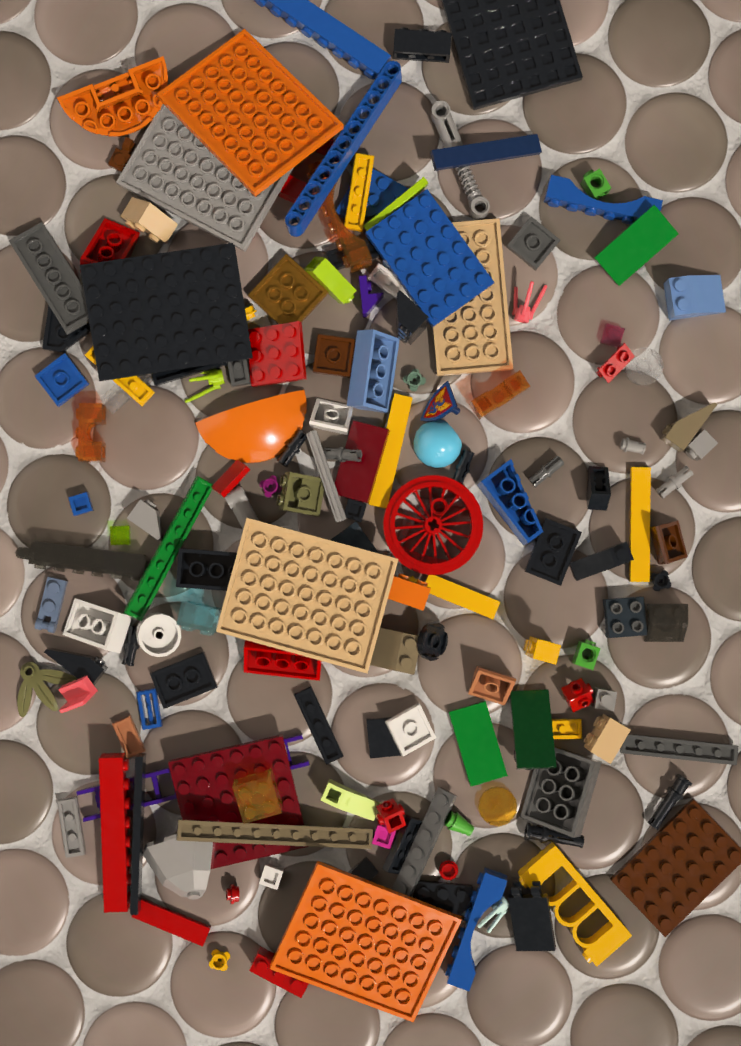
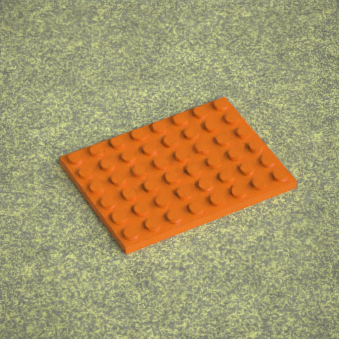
M245 29L157 93L158 99L255 197L344 129L343 123Z
M317 861L271 961L270 969L414 1022L462 918L444 909Z

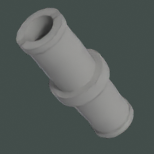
M685 465L674 476H669V480L656 489L658 494L661 493V498L664 499L673 490L679 489L683 482L694 475L692 470H688V466Z

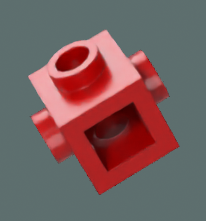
M582 678L572 681L561 688L563 696L573 713L581 708H586L594 702L592 698L594 692L590 684H585Z
M393 798L376 806L378 812L376 819L380 826L384 825L388 833L406 826L403 817L405 814L401 804L397 805Z

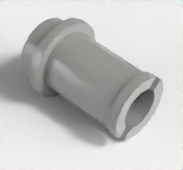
M628 437L626 439L623 438L620 444V450H623V452L630 451L643 455L646 449L645 442L633 441Z

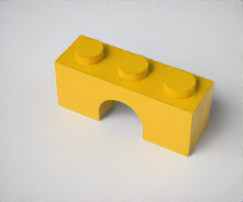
M530 636L529 640L526 639L523 650L526 651L525 655L533 659L556 665L561 645Z

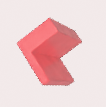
M88 676L64 684L58 689L67 701L59 709L60 713L86 704L98 691Z

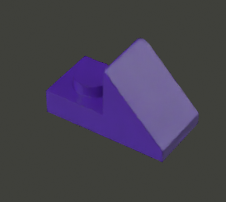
M363 275L359 276L362 314L363 318H365L382 300L384 293L368 294L372 292L371 281H367V276Z

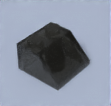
M645 603L647 635H644V642H684L688 627V604Z

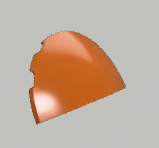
M164 56L131 68L128 72L96 85L90 84L57 97L65 113L89 132L108 137L132 134L149 124L163 105L158 99L157 93L164 89L168 83V71Z
M305 390L289 392L244 404L200 420L195 424L204 441L221 456L227 459L239 460L242 463L267 461L282 454L286 449V444L291 442L298 429L302 430L305 414L307 413Z

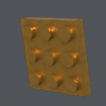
M285 254L248 294V297L277 324H284L296 321L303 322L329 293L291 257Z

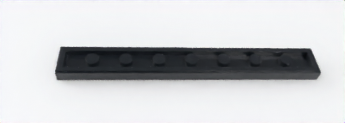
M139 753L135 757L131 915H138L141 910L146 753Z

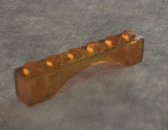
M322 160L308 165V180H310ZM335 184L323 202L321 211L324 218L328 217L329 219L328 228L331 235L335 234L337 240L334 241L337 250H342L344 255L342 261L345 268L349 267L350 272L353 273L371 266L372 257L366 242L351 233L338 217L333 203Z

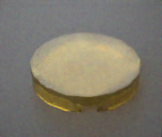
M495 786L488 788L482 793L478 808L481 817L487 823L493 826H502L508 824L516 815L517 803L509 790L504 787Z

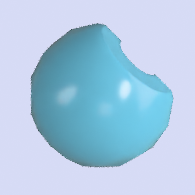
M442 419L421 425L416 431L413 440L414 452L418 459L425 465L434 468L446 467L452 464L458 458L462 449V441L459 436Z

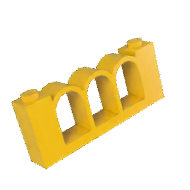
M551 842L518 871L520 876L518 880L521 881L525 889L527 887L531 889V886H533L532 881H540L542 885L561 866L564 867L573 880L556 895L548 897L549 904L552 906V911L558 922L570 928V933L574 940L584 951L582 953L583 957L589 964L593 962L598 966L632 935L558 847ZM581 887L591 901L571 917L559 915L558 910L561 903ZM597 908L609 920L589 938L577 936L576 931L579 924Z

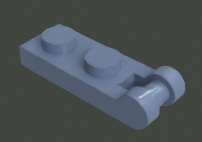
M47 577L38 618L35 622V629H46L50 633H55L68 581ZM46 616L51 617L50 622H45Z

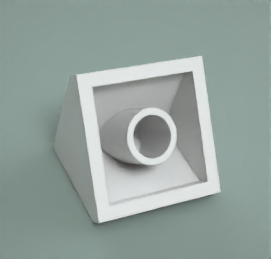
M317 398L309 425L312 428L348 435L353 407Z

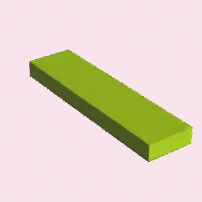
M425 177L420 179L365 224L364 228L368 231L428 186V181Z

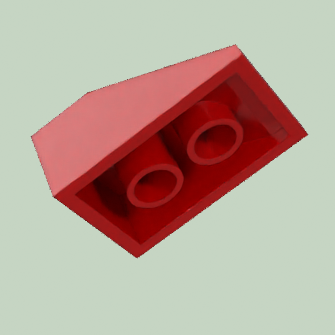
M104 218L82 254L80 265L130 258L140 232Z

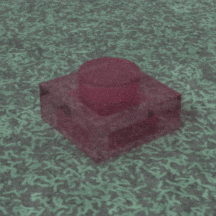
M606 323L600 343L616 348L620 347L625 328Z

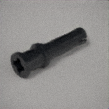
M680 774L676 775L677 779L667 789L668 794L647 822L657 830L676 802L683 799L684 792L693 784Z
M528 822L526 823L524 840H538L543 844L549 841L583 848V835L573 838L555 830H549V828L544 826L539 827L533 826Z

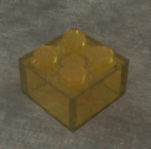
M272 769L234 779L232 788L243 824L282 813L283 805Z

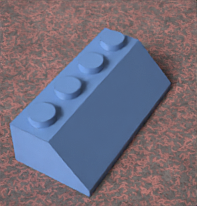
M374 329L357 330L347 406L375 412H390L399 338Z

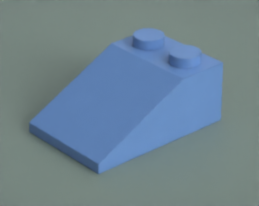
M687 275L668 278L663 283L669 321L726 312L720 275Z

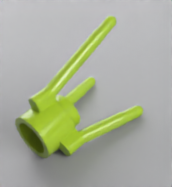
M213 369L199 373L207 374L206 376L189 378V382L208 380L209 385L213 384V386L186 399L185 403H189L213 390L221 389L220 385L225 384L222 369Z

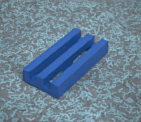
M156 688L137 691L142 729L162 727ZM150 693H152V697H153V703H154V709H155V715H156V721H157L156 724L154 723V717H153V711H152ZM144 694L146 697L150 725H147L142 698V695Z

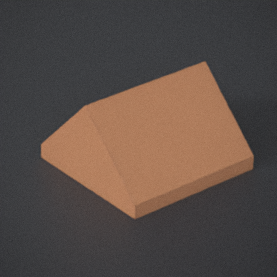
M476 665L468 694L505 705L516 683V678Z

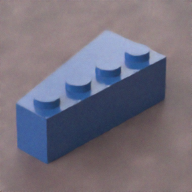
M510 459L483 479L477 486L524 546L540 535L543 529L534 509L530 505L528 495L522 487L520 477L514 469L512 459Z

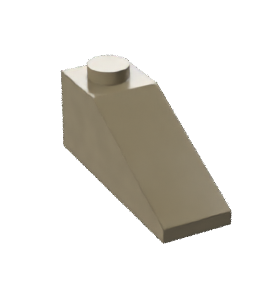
M714 402L671 425L668 424L662 431L664 435L661 440L677 452L684 451L717 404Z

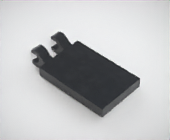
M514 881L513 887H511L512 894H509L508 901L516 951H555L556 943L548 894H542L541 882L532 881L531 894H523L521 881Z

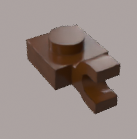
M125 137L122 149H115L108 162L109 167L122 173L131 157V152L136 146L132 139Z

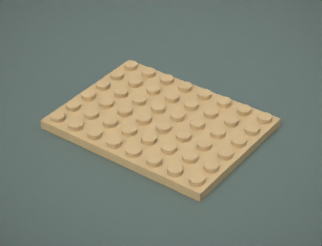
M246 518L216 632L368 674L399 559Z

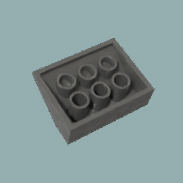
M555 747L556 768L533 770L520 817L573 838L581 837L602 761Z

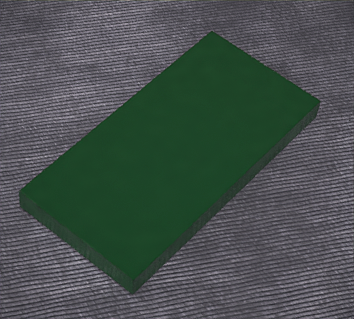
M549 689L511 691L510 703L516 770L556 768Z

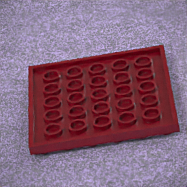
M283 734L168 761L182 820L304 825ZM213 842L211 869L309 846Z

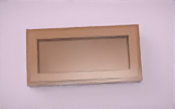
M131 715L112 723L127 759L146 751Z

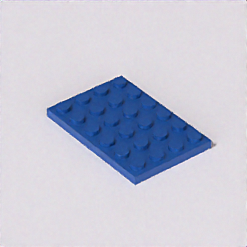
M428 189L365 232L369 241L413 302L429 317L428 322L432 328L495 283Z

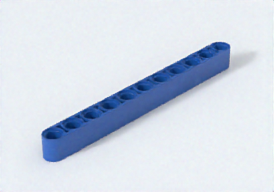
M389 61L385 64L287 213L285 223L291 236L297 237L304 233L402 82L401 65L397 61Z

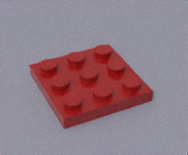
M296 321L248 329L253 359H249L252 387L307 379L302 322Z

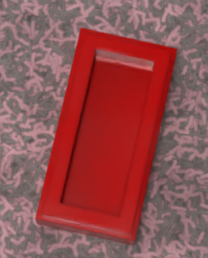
M236 460L211 488L222 497H225L244 478L250 469L239 460Z

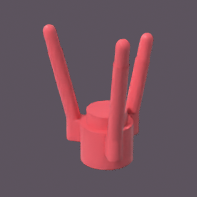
M530 282L524 305H519V308L518 288L514 287L512 315L515 316V321L529 323V320H532L534 312L547 289V285L543 286L531 311L528 304L534 282Z

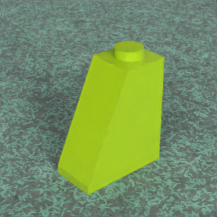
M315 256L304 268L338 303L347 304L354 298L353 294L357 290L326 258Z

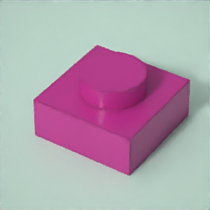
M377 823L372 844L391 849L396 831L388 833L384 825L380 826Z

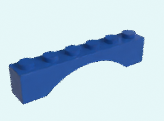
M551 175L544 198V203H548L550 207L561 206L572 212L577 210L583 211L589 216L600 215L607 220H622L621 222L624 224H632L652 205H655L661 211L663 200L646 196L627 203L614 204L602 202L584 194L570 179Z
M486 867L483 873H479L476 882L479 884L478 889L472 892L470 902H472L471 909L466 910L464 916L465 926L464 928L461 927L457 939H460L458 946L454 945L451 957H453L452 964L448 963L445 971L447 984L470 991L476 974V966L471 952L473 931L483 913L494 903L502 899L508 881L507 875Z

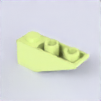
M332 779L328 780L321 796V801L333 807L372 821L375 820L378 813L376 806L381 804V802Z

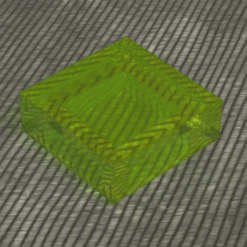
M110 526V545H131L130 526Z

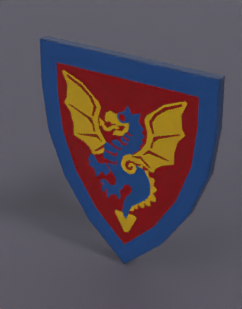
M449 381L445 382L433 394L423 411L420 421L432 422L445 417L450 412L455 415L460 413V408L457 407L458 405Z

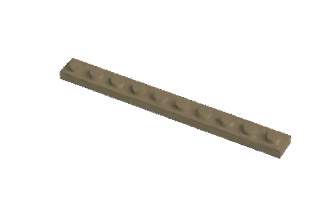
M178 820L176 840L372 849L373 829Z

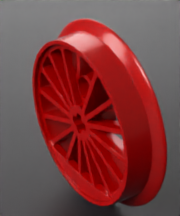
M439 475L422 476L404 484L390 499L384 514V536L392 554L405 567L426 575L446 574L463 566L475 554L482 539L483 516L474 495L458 481ZM428 488L430 516L417 492L418 490ZM431 488H441V497L432 501ZM446 490L455 495V498L449 505L443 499ZM415 493L426 517L405 500L409 495ZM458 498L463 502L465 508L441 519ZM442 502L444 510L436 512L433 507L434 503ZM405 503L425 521L398 513L397 511L400 505ZM465 510L468 511L470 521L442 523ZM400 516L424 525L395 527V518ZM435 520L438 528H434L432 531L428 522L431 523ZM470 524V535L442 526ZM424 528L398 541L395 530ZM441 530L468 538L464 548H461ZM426 531L411 549L400 545ZM439 533L458 548L460 553L451 558ZM428 534L423 553L420 554L413 551ZM435 534L448 560L437 558ZM431 535L434 557L425 555Z

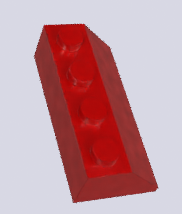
M245 640L244 673L320 681L322 661Z

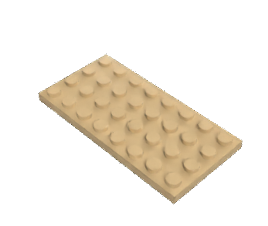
M500 218L451 222L495 283L433 327L437 376L513 370Z

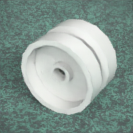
M160 612L146 615L142 622L138 623L135 632L139 646L146 653L155 657L171 654L179 646L181 640V629L178 623L167 614ZM160 631L162 636L156 638V633Z

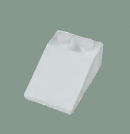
M75 598L63 635L107 651L120 653L132 616Z

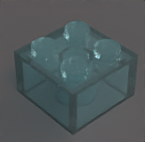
M182 601L176 625H180L182 630L195 631V629H198L200 634L214 635V633H217L216 629L222 608L191 601Z

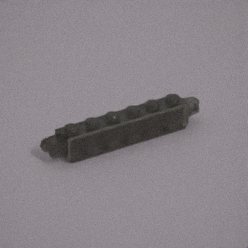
M39 541L32 543L31 548L19 547L15 552L17 558L29 560L28 564H35L34 568L46 569V566L54 567L53 571L65 572V568L73 569L72 573L84 574V571H90L92 576L103 577V573L111 574L110 578L122 579V576H129V580L139 582L150 563L147 555Z

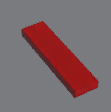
M141 898L139 914L131 916L202 947L211 928L209 925Z

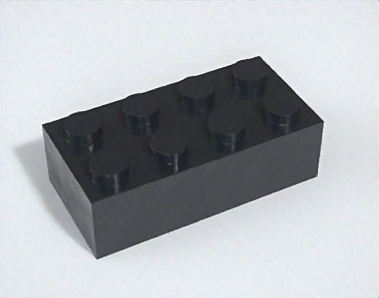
M179 548L176 587L227 591L237 553Z

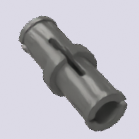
M346 447L324 448L327 460L360 462L361 459L359 458H362V451L359 449L352 450L346 449Z

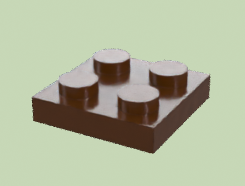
M318 334L313 373L351 378L356 339Z

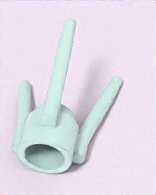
M504 896L491 906L493 910L477 925L478 928H481L497 913L498 916L487 929V933H490L503 915L508 912L509 903Z

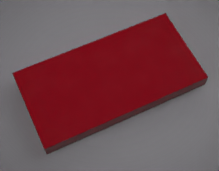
M352 421L345 447L346 449L361 450L362 458H359L361 459L360 462L345 461L340 463L335 480L339 496L369 504L389 436V429Z

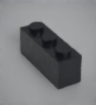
M405 27L395 29L393 59L449 63L452 33L445 30H438L436 32L428 31L427 29L410 30Z

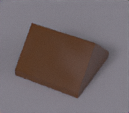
M678 520L650 527L658 564H668L688 557Z

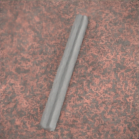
M316 430L310 431L306 436L335 521H344L346 515Z

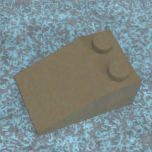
M380 627L370 665L414 675L419 654L417 649L419 635Z

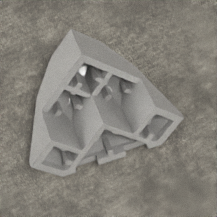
M177 834L165 837L164 842L153 841L147 843L143 850V856L164 887L181 897H188L191 900L199 899L203 896L210 875L213 842L177 841Z

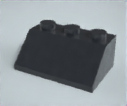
M399 290L396 300L397 337L406 344L408 342L411 345L425 331L429 317Z

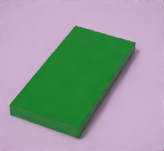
M652 205L594 258L613 281L620 286L679 233L659 209Z
M486 701L448 711L470 786L508 776Z

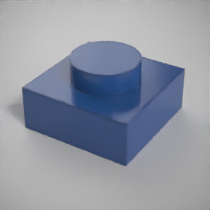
M88 492L69 497L74 516L94 511Z

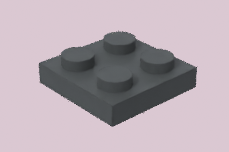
M531 216L509 242L507 248L536 271L557 246L560 239Z

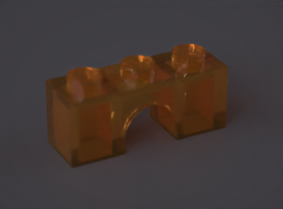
M519 370L495 388L473 399L469 405L480 420L528 390L530 385Z
M79 403V408L76 409V419L79 420V427H76V438L78 439V446L75 449L76 458L80 462L105 463L106 444L93 441L91 430L96 425H106V405L102 403Z

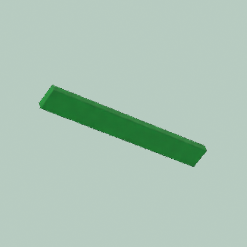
M196 476L123 611L124 613L142 622L178 555L179 548L182 547L209 497L213 484Z

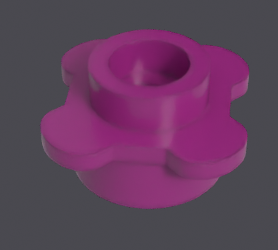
M274 475L260 482V487L264 489V495L268 498L272 497V494L282 491V487L278 484L277 477Z

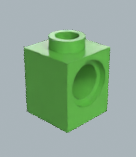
M600 168L596 171L590 170L583 175L584 178L580 185L586 195L598 200L609 193L611 186ZM590 182H597L599 187H593Z
M586 639L584 643L579 641L572 663L594 670L600 648L595 647V642ZM585 649L591 651L588 659H584L582 656V652Z

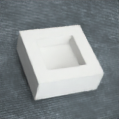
M265 864L259 884L277 890L284 869Z

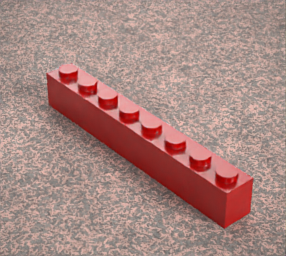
M102 753L99 757L104 913L128 912L130 907L131 873L129 867L132 866V854H129V847L132 845V837L128 835V828H131V816H128L131 801L130 797H127V790L130 789V779L126 777V771L129 770V759H126V753Z

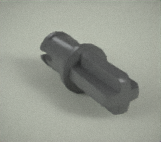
M556 456L529 477V481L536 488L546 478H551V474L564 465L563 460Z

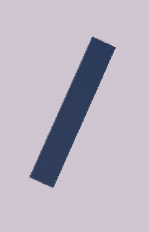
M538 134L435 149L430 154L434 171L539 155L542 150Z

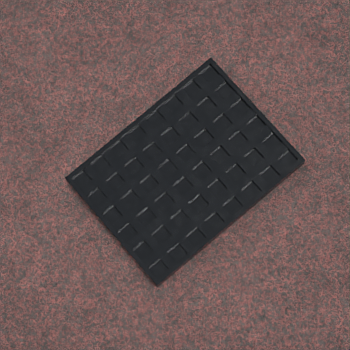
M441 0L473 111L582 80L583 76L560 0Z
M233 243L80 265L100 382L253 359L236 249Z

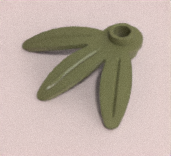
M34 662L25 663L20 670L24 681L21 684L17 699L19 715L21 717L26 716L31 704L33 689L45 706L53 711H57V701L43 681L64 685L77 680V678L59 670H40L39 666ZM28 668L32 669L31 675L27 674Z

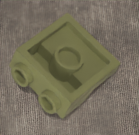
M285 472V475H282L280 479V486L283 487L282 494H279L277 497L279 510L319 517L324 493L321 478Z

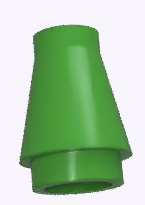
M451 811L444 824L448 830L470 836L474 830V826L458 812L454 813Z

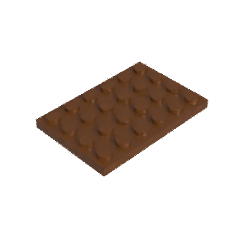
M692 798L610 880L666 937L741 864V848Z

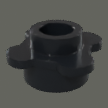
M666 570L650 575L654 591L671 587L669 574Z

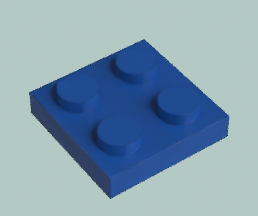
M66 353L35 375L36 379L58 407L89 385L88 381Z

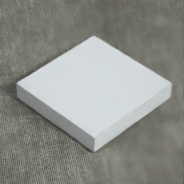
M420 703L385 721L401 756L409 754L436 738Z

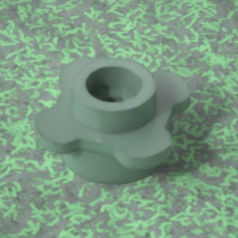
M413 369L408 376L405 375L403 377V382L407 383L410 386V390L415 392L420 385L426 383V379L421 376L418 369Z

